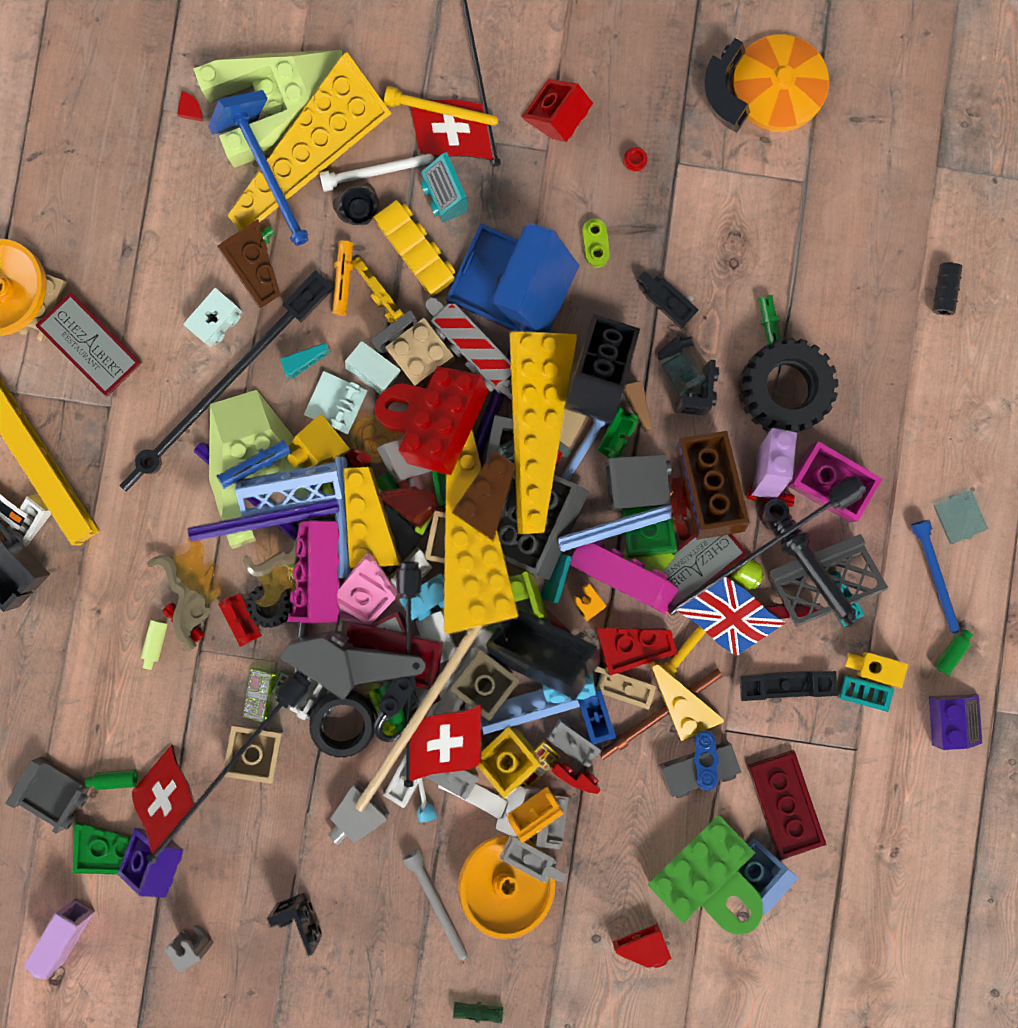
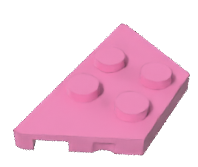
M367 553L339 585L337 603L339 604L338 615H340V620L371 625L396 598V589L371 554Z

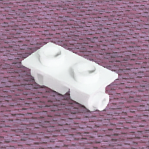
M309 677L307 678L311 682L308 687L309 691L294 708L290 707V710L297 713L296 716L302 720L306 718L310 720V715L316 702L329 691Z

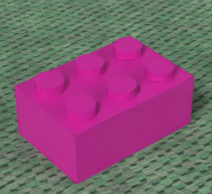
M817 441L810 444L787 486L823 506L828 502L826 498L829 496L828 489L846 477L851 478L856 475L866 488V492L862 494L863 497L843 511L839 508L834 509L832 506L827 508V510L848 522H857L881 483L882 478Z

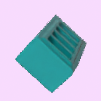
M323 343L282 357L280 361L286 377L290 380L295 378L331 353V349L327 343Z
M844 675L839 699L889 712L894 687ZM850 682L855 683L852 696L847 695ZM860 684L865 685L862 699L857 698ZM870 687L875 688L872 701L867 700ZM883 690L884 695L880 704L877 703L879 691Z

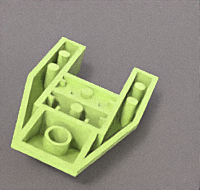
M342 50L265 53L215 60L193 70L200 88L209 102L251 86L254 87L255 91L264 90L268 98L262 109L265 118L249 125L264 156H267L278 145L343 53ZM240 128L219 135L227 158L234 168L256 160Z
M258 390L210 404L209 481L222 521L239 518L242 515L235 491L236 483L224 489L216 475L258 454V450H265L281 440H284L290 452H293L289 446L294 439L293 435ZM275 452L272 453V454H270V455H268L267 457H265V458H263V459L257 461L256 464L259 463V462H261L262 460H264V459H266V458H268V457L274 455ZM286 455L271 463V467L267 468L266 466L246 478L305 468L302 463L296 468L292 467ZM250 465V466H248V467L242 469L241 471H239V472L233 474L232 476H235L236 474H238V473H240V472H242V471L248 469V468L251 467L252 465ZM300 487L293 494L301 499L306 498L311 491L305 487ZM327 515L303 519L302 522L315 521L319 518L325 519ZM253 530L227 534L232 549L256 542Z

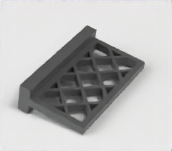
M861 534L814 553L827 572L829 567L834 565L845 568L842 578L832 575L830 577L834 582L839 583V589H841L842 585L857 589L853 597L846 598L851 605L888 589L886 582L864 546L865 540ZM862 555L866 562L865 568L862 569L850 565L851 559ZM798 560L770 570L769 581L772 587L777 590L795 627L834 612L831 606L825 608L816 604L821 592L817 587L805 583L808 574ZM847 570L862 574L859 584L844 580ZM866 575L875 578L879 586L870 589L861 584ZM787 584L799 586L796 597L785 594L782 586ZM802 588L816 592L813 603L799 598ZM796 604L810 607L809 614L798 619L794 611Z

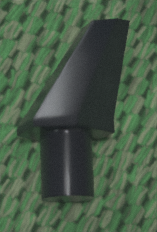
M678 335L659 351V361L682 353L683 348L694 346L693 337L681 338Z

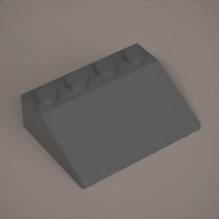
M554 475L544 533L518 534L516 481L512 478L497 527L504 560L549 580L562 553L558 546V538L571 533L589 491L576 483Z

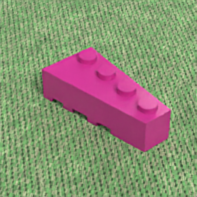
M299 522L296 555L300 558L293 570V577L297 583L296 590L291 591L290 602H294L293 613H288L287 622H337L339 614L337 591L340 585L338 579V565L340 561L338 554V540L340 537L338 522Z
M600 541L576 548L571 557L570 565L666 615L668 607L679 590L666 580V574L656 569L650 572L645 569L646 565L634 558L629 562L623 559L625 554L614 548L610 552L603 549L605 544Z

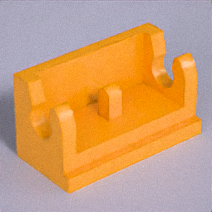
M586 583L581 588L588 599L585 596L582 597L584 602L582 603L581 599L573 596V601L582 612V618L588 621L604 609L606 605L593 587Z
M546 786L506 814L509 819L510 826L523 843L564 813L563 808L548 786Z

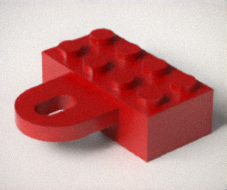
M437 366L427 388L409 384H396L384 390L376 401L375 414L386 429L405 434L398 451L407 464L451 475L489 390L481 375ZM394 402L409 405V408L404 412L388 410L390 404Z

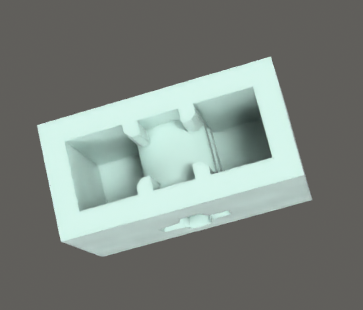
M214 288L183 325L205 344L212 347L223 340L224 332L230 326L233 327L237 324L242 311ZM214 316L219 319L216 323L211 320Z

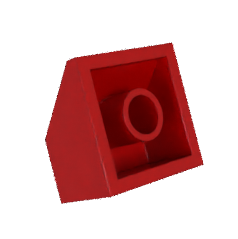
M548 79L524 112L522 118L549 138L567 142L582 119L587 116L589 109L594 103L578 83Z

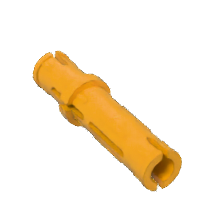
M341 240L338 241L337 262L334 263L336 278L332 314L346 316L350 273L354 267L351 264L354 243Z

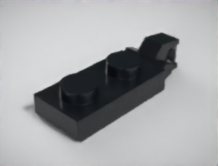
M645 271L638 277L637 282L645 289L642 293L679 328L682 329L697 313L698 308L664 278L661 279L656 276L653 279Z

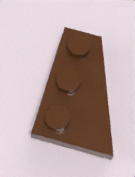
M259 219L217 245V248L260 309L281 294L273 267L270 264Z
M494 451L451 513L494 542L516 464L497 451Z

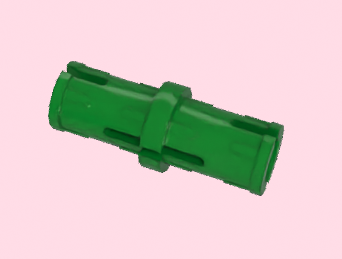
M767 295V298L762 296L758 298L762 315L760 322L762 326L764 325L767 345L776 340L782 341L778 325L780 318L778 315L776 316L773 295Z

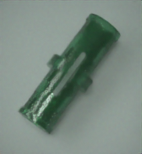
M454 1002L453 1019L473 1020L475 1023L483 1021L502 1024L503 1006L481 1005L482 1002H477L476 1004Z

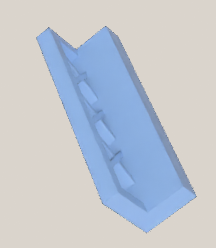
M335 462L245 478L236 482L235 487L242 517L331 499H342ZM333 481L335 492L325 494L318 490L322 483ZM300 487H305L311 491L306 498L301 499L293 493ZM278 491L286 496L279 503H274L268 499L273 492ZM254 496L261 500L257 507L246 509L244 498Z
M543 688L506 699L490 721L482 716V729L484 734L505 729L508 726H515L580 706L578 699H568L561 703H547Z

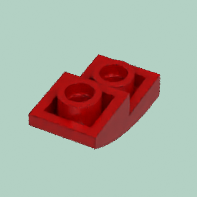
M558 761L550 767L551 772L558 778L577 789L593 794H598L601 791L597 785L599 780L590 771L584 773L580 770L573 776L572 774L575 771L566 762L561 764Z

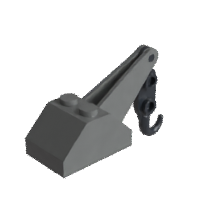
M328 631L299 637L287 645L279 658L343 700L356 684L395 678L380 700L378 715L374 721L373 728L376 737L381 741L393 742L400 737V732H396L392 736L384 734L382 727L387 720L400 712L416 687L415 676L421 674L426 668L424 657L353 647V644L348 641L349 637L340 631L336 633Z

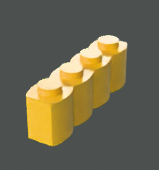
M396 200L373 218L432 298L454 282L453 274L456 272L448 261L443 262L438 256L441 254V251L433 241L429 243L424 236L427 233L419 222L415 224L410 217L413 214L405 203L401 205Z

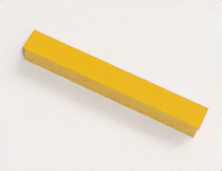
M0 377V435L70 544L81 546L84 544L83 542L100 532V530Z

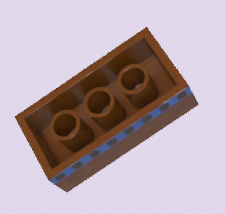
M721 431L679 438L675 450L696 540L745 532L750 524V519L728 432Z

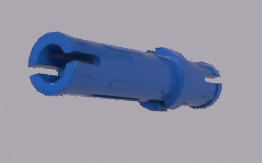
M281 440L265 450L260 449L258 454L216 475L222 487L226 489V487L266 466L267 468L271 467V463L290 454L291 452L285 441ZM275 452L274 455H272V456H270V457H268V458H266V459H264V460H262L261 462H259V463L256 464L257 461H259V460H261V459H263V458L267 457L268 455H270V454H272V453ZM252 465V466L249 467L248 469H246V470H244V471H242V472L236 474L235 476H232L233 474H235V473L241 471L242 469H244V468H246V467Z

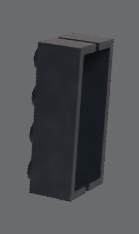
M0 521V609L2 612L20 607L33 593L32 590L37 589L49 577L50 573Z
M516 608L518 617L502 621V629L498 627L486 643L490 657L494 661L576 700L587 683L586 677H591L601 661L598 646Z

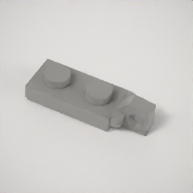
M511 835L499 856V859L542 882L548 883L549 879L552 878L557 882L563 883L567 875L555 868L557 862L552 857L524 842L522 843Z

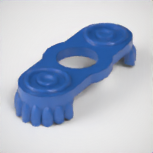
M702 730L695 735L693 740L696 748V754L694 755V763L697 767L696 783L700 789L711 791L718 783L717 766L719 764V757L716 753V738L711 732ZM702 753H710L713 756L714 762L710 767H704L700 764L699 757Z

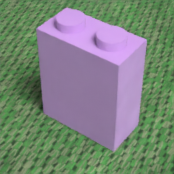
M775 428L770 430L756 451L751 495L776 499L791 481L796 432Z
M73 899L55 913L25 963L24 968L29 970L32 976L46 980L65 963L95 911Z

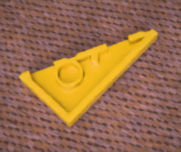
M360 257L353 260L352 264L373 292L370 295L378 308L383 306L388 312L384 316L389 323L392 324L403 316V312L397 309L392 298L370 273Z
M650 663L667 710L681 741L696 735L702 730L705 731L724 722L718 713L713 711L657 663Z

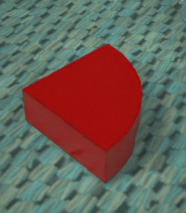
M181 91L177 112L179 118L203 121V112L197 100L192 95Z
M351 449L345 455L347 461L354 468L367 467L372 459L359 449Z

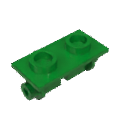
M619 407L597 451L609 459L621 457L628 442L623 438L625 435L631 436L638 424V416L633 413L628 414Z

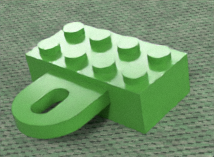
M720 815L647 884L682 924L701 906L722 929L736 935H743L753 931L760 924L763 917V902L759 893L738 871L755 854V851ZM729 897H738L748 907L751 916L747 921L739 920L729 910L726 904Z

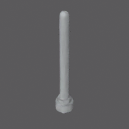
M420 849L412 851L403 857L402 860L407 869L410 868L411 872H415L457 957L460 960H465L467 952L423 868L424 857Z

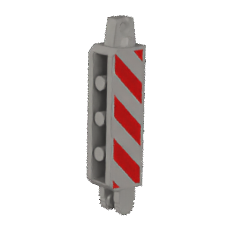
M436 298L427 299L426 309L434 317L431 322L435 325L434 331L442 341L445 338L450 341L452 345L449 348L458 358L463 355L468 362L465 365L473 374L479 372L484 377L483 381L490 392L495 389L499 394L503 393L512 400L511 362L456 304H448L444 307Z

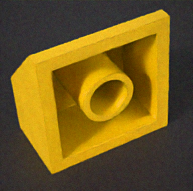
M508 726L482 751V763L478 767L500 795L506 799L542 764L533 747L517 728Z

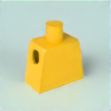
M321 413L295 436L289 445L293 452L287 455V460L295 468L302 463L305 467L332 463L335 457H345L350 448Z
M849 652L845 661V667L857 670L856 675L898 688H902L908 668L906 663L868 652H862L861 656ZM871 662L876 664L874 671L869 670Z

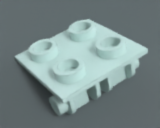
M323 371L304 415L315 419L322 413L331 427L348 434L367 394V390L355 383H349Z

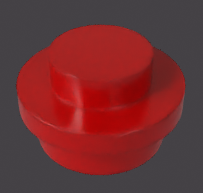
M638 147L627 150L623 158L625 167L632 172L643 170L648 160L646 152Z

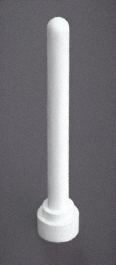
M426 154L338 174L334 172L329 173V171L319 172L323 190L326 192L333 190V187H338L337 184L431 164L434 161V157L432 154Z

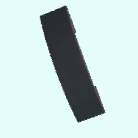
M836 671L776 672L739 676L741 701L805 696H838Z

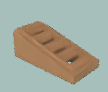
M639 381L626 384L623 394L633 413L638 416L637 420L642 430L648 432L652 429V422L643 383Z

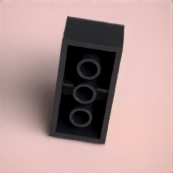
M593 314L564 405L565 410L612 424L625 390L640 328Z

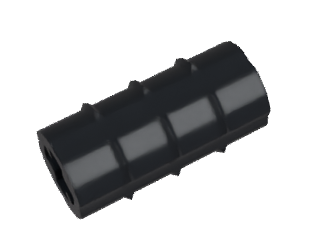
M945 262L940 265L937 286L935 288V299L933 300V313L944 316L955 314L958 293L960 291V280L962 279L963 266L961 264Z

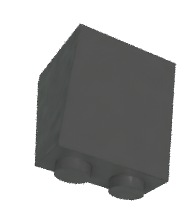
M666 455L610 458L605 462L610 511L671 504L670 499H673L674 490L673 485L668 483V475H671L670 460L666 461Z

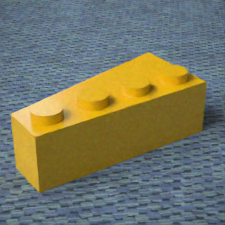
M371 467L343 469L350 568H355L367 553L372 555L379 566L399 565V562H402L396 547L373 469Z

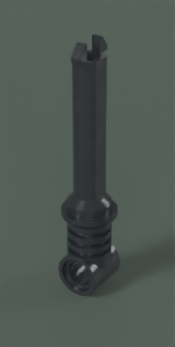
M772 499L766 503L761 515V522L766 528L774 531L775 536L780 535L796 524V521L792 519L789 513V506L785 501ZM770 512H777L780 517H773ZM796 529L781 539L783 553L787 552L788 555L796 557L839 619H843L848 626L852 625L853 621L857 619L854 608L809 548V534L801 529Z

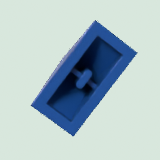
M601 690L595 691V696H590L587 699H578L592 745L616 738Z

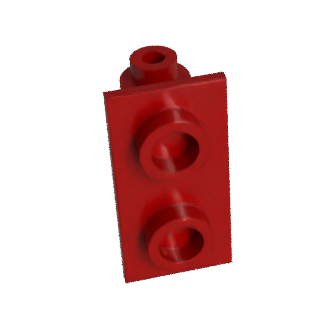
M241 593L230 596L218 604L240 647L262 636L258 626L254 623L255 621L249 618L250 613L246 611L248 607Z

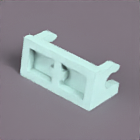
M363 341L359 343L345 360V369L379 394L393 386L400 373L398 367Z

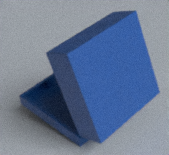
M480 223L447 295L446 302L456 304L461 309L513 332L550 333L580 265L553 230L528 223L527 226H524L518 240ZM502 276L498 284L497 279L498 277Z

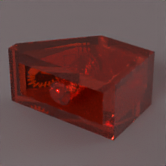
M416 486L381 491L378 494L383 502L419 529L425 525L439 507L434 500L436 496L426 488L421 491Z

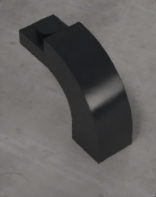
M734 38L731 45L728 44L724 48L721 55L722 59L714 55L710 59L705 73V92L716 118L724 126L737 133L750 114L748 103L735 97L728 90L729 78L745 54L743 42Z

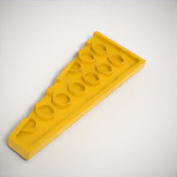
M347 52L339 58L267 158V162L286 200L392 114ZM261 170L257 172L227 214L239 230H242L257 219L261 222L279 207Z
M510 333L518 534L544 533L577 334Z
M472 430L452 474H446L445 635L518 617L497 531L493 542L451 513L482 469Z

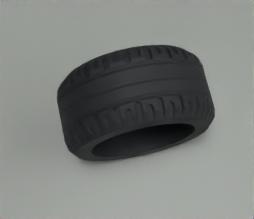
M351 691L344 700L329 692L322 696L312 709L309 722L311 738L314 744L329 756L337 758L354 756L364 750L372 740L374 734L373 724L375 721L374 712L368 700L355 691ZM348 705L361 713L364 721L363 729L353 739L336 741L328 737L322 730V717L326 711L334 706Z

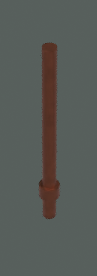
M717 668L688 689L696 696L723 677V675ZM666 704L623 735L621 733L613 739V742L601 749L599 753L601 758L604 760L618 749L620 751L629 746L628 742L669 714Z

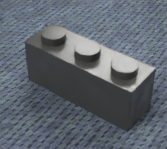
M728 741L716 744V753L719 757V764L717 766L718 781H731L736 778V774L742 773L732 744ZM696 752L659 764L666 788L671 797L683 798L688 796L691 790L697 788L702 790L696 783L697 767L694 763ZM705 752L700 755L699 762L704 767H710L714 759L710 753Z

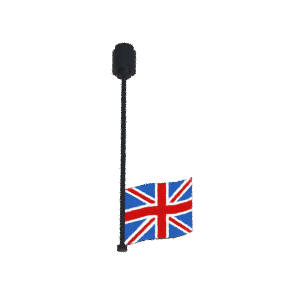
M856 475L851 478L846 477L828 489L829 496L826 497L828 500L826 504L675 606L670 605L668 608L671 613L675 615L679 612L698 624L721 647L735 655H739L787 623L768 612L747 590L728 579L727 576L830 506L843 511L862 498L866 488Z

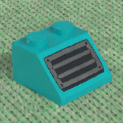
M445 152L421 172L423 181L420 182L425 196L429 194L433 201L429 205L434 217L439 216L442 223L468 212L466 194L447 152Z

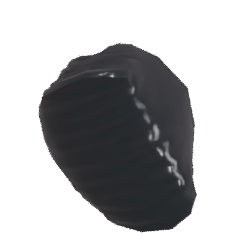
M369 183L350 187L340 197L333 200V209L343 222L351 225H368L375 216L379 206L376 191Z

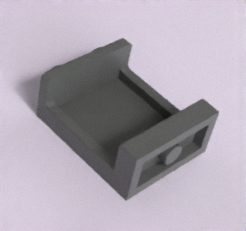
M494 416L485 464L494 451L498 452L502 434L514 435L513 419Z
M41 756L31 760L5 804L12 808L18 806L25 808L54 826L52 832L57 834L71 827L76 819L73 816L77 808H82L89 797L87 792L90 787H86L84 782Z

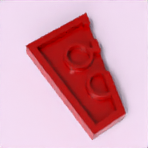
M594 627L606 673L609 676L677 654L672 631L669 629Z

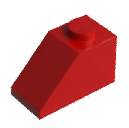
M658 923L612 941L617 955L646 968H660L672 959Z

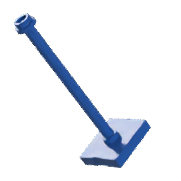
M264 90L219 99L208 125L212 135L237 128L241 129L292 232L290 236L291 242L295 246L305 244L309 240L307 237L308 233L306 230H301L249 125L258 121L261 110L268 99Z

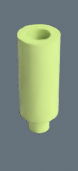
M150 619L140 657L144 659L142 668L152 670L154 662L159 661L168 626L167 622Z

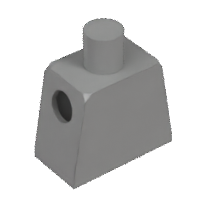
M403 439L383 444L377 448L395 483L407 480L409 487H415L417 491L425 489L421 475L432 470L407 464L398 451Z
M357 781L330 818L336 827L328 835L337 845L346 837L354 843L358 842L384 823L389 816V813L373 797L363 812L358 811L354 807L365 790Z

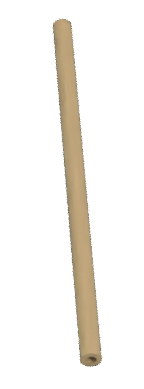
M483 626L468 630L354 807L358 811L363 812Z

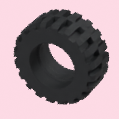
M785 338L783 341L776 340L764 346L749 359L748 364L742 370L741 374L743 377L739 380V388L742 389L739 398L740 401L745 403L743 408L745 413L752 415L751 421L756 425L760 423L763 425L762 429L768 432L775 428L798 433L818 424L824 419L825 415L829 414L833 408L831 403L836 401L838 393L834 392V389L839 386L838 379L833 378V374L837 371L834 365L829 366L827 361L830 357L826 353L821 355L818 352L820 347L813 344L810 347L807 345V340L799 339L796 342L794 338ZM788 365L796 368L805 377L808 385V396L803 405L795 409H786L776 404L770 397L767 389V378L775 367Z

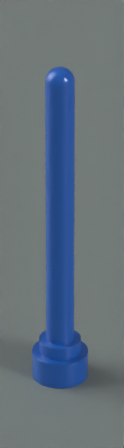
M923 520L911 524L910 527L913 535H916L917 539L920 538L951 633H958L960 628L930 539V535H932L931 530L933 529L930 520Z

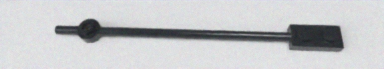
M315 270L282 304L288 311L153 451L142 450L137 454L135 458L136 468L119 486L127 492L143 474L157 473L162 466L161 456L199 418L210 404L228 388L294 318L302 323L334 290V287ZM152 458L153 465L148 467L147 460Z

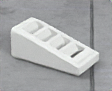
M38 494L26 496L19 508L26 514L30 513L35 517L33 519L27 515L24 520L30 527H27L25 524L21 525L20 530L25 533V536L18 533L13 526L9 525L8 527L25 547L28 546L51 515Z

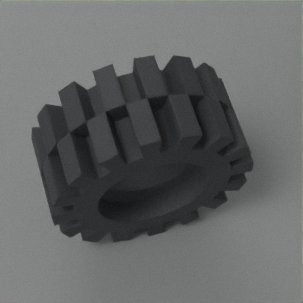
M263 584L254 588L255 590L249 594L250 598L246 601V604H248L246 611L250 613L249 618L253 619L256 625H261L264 628L282 625V623L288 620V613L293 612L291 611V595L288 594L289 591L286 588L284 589L279 584ZM267 596H273L279 602V609L273 615L265 614L261 608L262 600Z

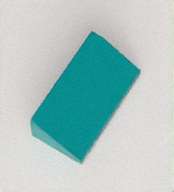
M560 555L550 579H545L541 592L542 599L559 603L572 559L571 556Z

